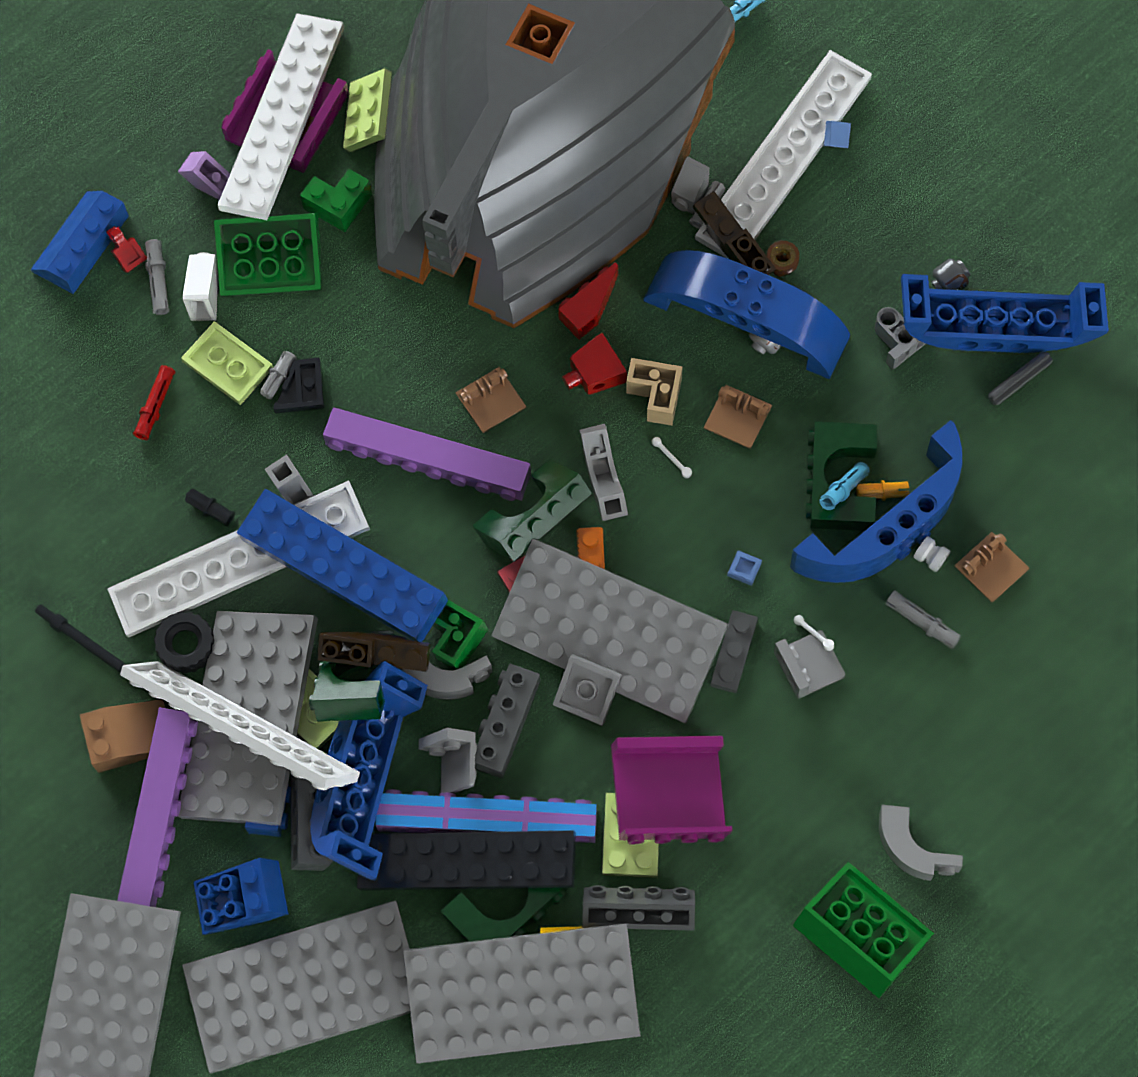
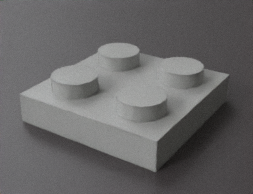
M572 654L567 663L553 705L603 725L622 674Z

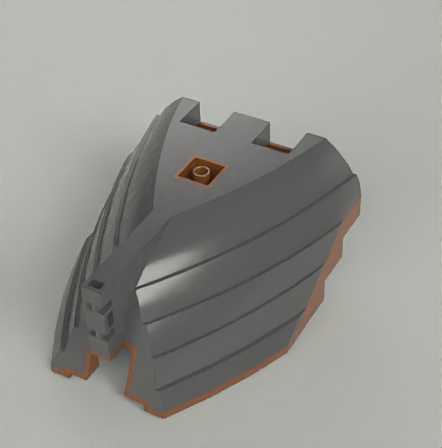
M424 0L421 11L415 20L402 63L390 86L385 139L377 141L374 214L378 269L399 279H402L404 276L423 285L432 268L454 277L464 257L475 260L476 266L468 305L491 314V319L512 328H516L555 304L597 275L604 267L613 263L649 233L681 171L685 159L691 152V137L712 99L713 82L734 44L735 21L730 8L725 6L721 0Z

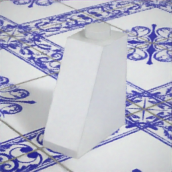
M206 252L189 255L183 291V301L191 321L216 320L218 263L216 256Z

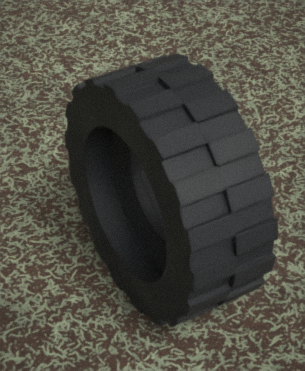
M177 612L178 614L168 616L169 618L163 620L161 626L157 628L156 637H154L155 649L161 661L167 667L177 672L188 674V672H196L198 669L206 666L207 659L212 653V645L214 644L213 632L207 621L203 620L200 615H194L193 612ZM184 630L195 633L198 638L197 648L187 655L178 654L172 647L174 636Z

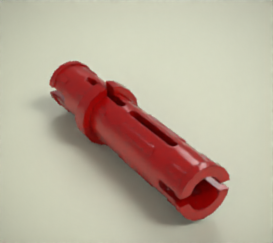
M160 366L146 404L140 409L139 414L141 416L135 431H133V435L141 440L149 439L155 421L159 420L160 408L176 373L171 367Z

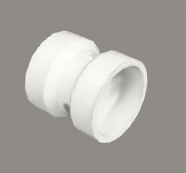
M927 536L913 558L919 562L926 561L928 567L937 572L947 559L950 550L944 546H935V540Z

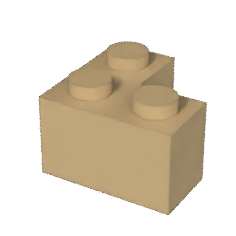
M631 358L626 381L627 394L650 397L647 408V421L673 425L682 381V366Z

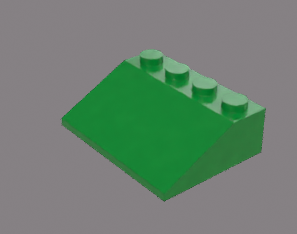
M318 213L269 216L267 220L253 217L214 220L220 296L321 289Z
M849 862L804 907L792 925L877 998L884 994L934 934Z

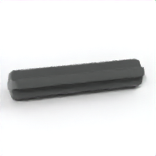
M1041 352L988 394L990 402L993 405H999L1052 363L1053 360L1047 352Z

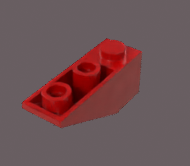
M616 262L610 267H604L598 273L597 278L592 282L584 283L576 295L572 298H566L558 308L559 320L579 340L599 324L618 277V264Z

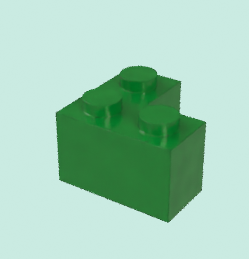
M348 169L335 188L314 176L300 194L304 210L310 213H318V218L346 232L372 196L370 180Z
M448 600L432 626L444 633L432 653L438 661L453 670L463 668L489 629L484 620Z

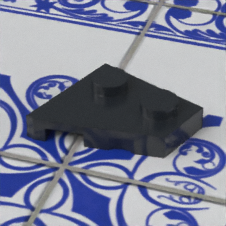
M320 358L294 360L290 368V375L285 379L282 386V393L278 402L274 404L275 414L324 409Z

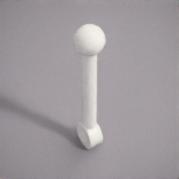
M654 437L652 445L659 447L681 470L682 477H691L692 470L689 467H684L662 444V440L659 437Z
M797 615L794 617V623L804 627L822 642L825 650L831 651L834 649L833 640H826L804 621L803 616Z

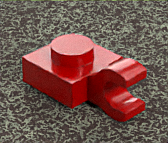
M114 226L106 231L109 238L117 246L111 252L124 272H129L147 259L135 238L131 237L126 240L119 227L116 228Z

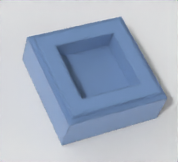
M826 121L824 146L849 148L851 123Z
M738 550L727 576L752 586L762 560Z

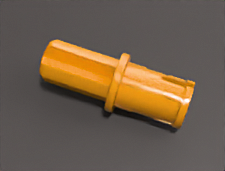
M881 480L880 483L858 484L856 486V496L876 497V499H881L882 501H885L886 498H903L909 495V491H898V489L909 488L908 481L885 483L884 480Z

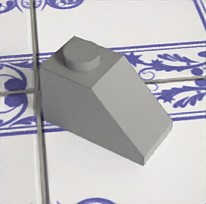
M688 156L672 190V203L680 211H688L694 214L693 205L700 198H704L708 191L710 167Z

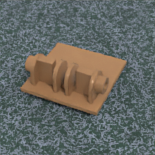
M500 367L456 392V395L482 433L526 408V405L508 381L506 371L503 368L500 369Z
M725 384L719 391V398L704 429L751 449L772 405Z
M993 532L955 565L991 603L1030 569L1004 544L1007 541L1005 536L1001 533L995 535Z

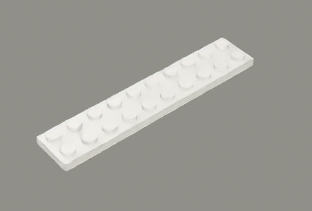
M296 14L219 200V211L263 220L268 219L344 30L343 22Z
M831 50L721 199L742 229L746 228L754 240L824 145L826 121L840 122L871 80L872 73ZM703 224L696 233L695 240L729 259L707 233V226Z
M349 481L295 504L296 507L350 538L370 530ZM237 531L116 584L108 588L125 634L127 637H131L160 624L172 614H178L177 612L185 613L287 566L244 542L237 534Z
M159 661L122 666L120 675L130 680L129 683L131 685L146 689L152 697L164 699L169 702L168 705L170 707L189 713L188 716L190 718L205 722L213 731L223 732L229 736V740L248 746L252 753L264 755L270 759L272 764L289 769L293 776L307 779L317 789L327 790L331 787H344L346 784L357 783L360 774L357 770Z

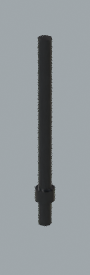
M42 604L36 608L35 613L49 622L51 628L58 633L63 632L119 673H121L122 666L127 665L68 623V619L62 615L54 614Z

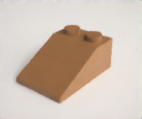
M163 699L104 707L80 714L91 764L98 773L148 759L159 707L165 708Z

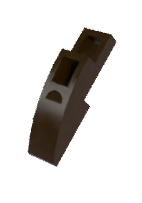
M715 191L693 205L692 208L707 226V233L730 260L767 275L776 270L746 228L742 229Z
M357 632L320 633L318 660L363 667L379 665L386 661L396 668L426 672L429 668L430 643L406 640L407 637L387 634Z

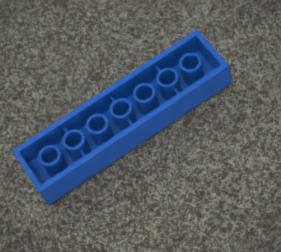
M266 488L237 531L239 537L247 544L412 641L423 642L448 602L447 596L441 590Z

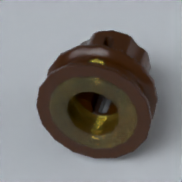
M775 242L767 251V257L776 268L773 273L777 276L784 277L790 274L799 264L800 254L798 248L791 242Z

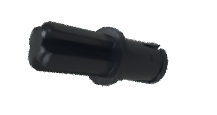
M191 489L186 494L185 501L202 511L203 516H210L226 527L233 521L235 512L217 503L216 498L211 499L195 489Z

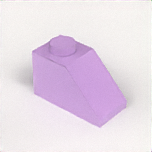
M206 151L191 152L178 171L195 188L220 200L230 173Z

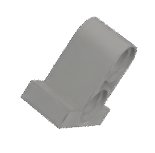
M884 307L878 312L875 332L892 349L888 352L886 364L893 370L926 343L915 339L907 332L904 326V317L894 308ZM888 320L891 321L893 324L885 325L882 323V321ZM900 338H906V339H908L910 342H909V343H902V342L899 341V339H900Z

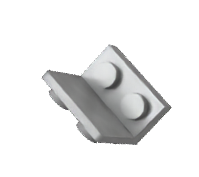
M822 630L817 631L820 635H822V636L827 640V638H826V636H825V634H824V632H823ZM812 634L789 645L786 639L775 643L774 654L797 699L845 677V672L834 651L825 650L823 643Z
M445 728L419 739V750L429 751V754L433 756H442L441 793H456L474 786L476 779L475 754L477 751L475 732Z

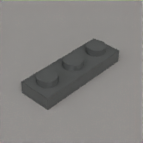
M732 610L712 677L711 687L737 693L758 617Z

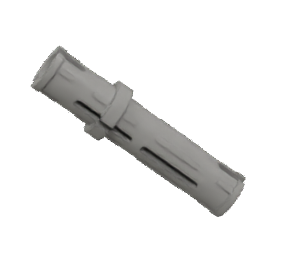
M152 239L145 242L147 262L145 265L150 278L153 314L164 315L169 312L164 275L166 262L162 257L161 241Z
M896 590L885 603L906 619L922 628V630L927 632V636L930 638L933 636L951 650L961 638L960 634L943 624L942 619L929 615Z

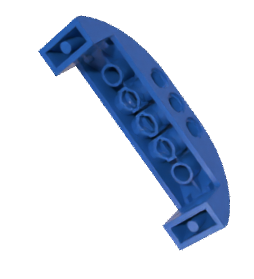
M685 250L676 251L665 256L644 297V302L666 311L673 300L807 356L806 370L827 379L831 378L851 335L840 318L806 292L743 264L706 252Z
M902 274L901 276L905 329L912 337L928 345L965 351L1044 352L1087 343L1107 334L1109 331L1104 283L1079 282L1070 295L929 289L928 275Z
M950 420L931 436L926 456L939 469L935 474L835 556L812 533L793 549L790 568L802 576L818 581L834 583L852 582L872 576L885 569L896 559L901 561L907 557L912 551L910 548L917 542L921 544L927 536L930 537V531L946 514L953 499L962 468V446L956 425Z
M386 661L380 663L365 679V681H381L385 698L381 719L339 721L328 750L329 756L360 772L357 783L346 784L344 787H331L327 790L317 789L311 815V838L316 851L322 856L371 880L377 878L383 853L369 847V842L404 716L422 708L428 686Z

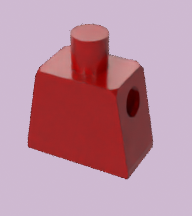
M603 333L596 336L570 357V366L573 371L562 376V380L568 390L581 384L588 395L612 388L627 381V371Z

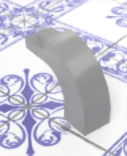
M605 424L580 429L586 468L602 521L628 515L624 492L614 466Z
M287 455L265 468V471L283 498L291 504L295 505L314 496Z
M487 656L453 671L439 669L430 662L426 672L401 669L403 672L428 685L425 695L446 700L459 699L474 694L471 683L483 682L493 672Z
M882 805L879 815L880 838L888 856L899 868L914 877L931 881L934 875V870H937L940 875L947 876L960 872L963 861L962 855L928 852L914 842L909 831L910 807Z

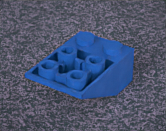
M257 858L194 881L202 935L258 924L288 914L280 865L277 860Z

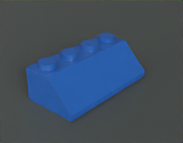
M87 191L34 264L31 271L74 294L111 242L106 231L114 226L120 229L129 215L124 202L104 191Z

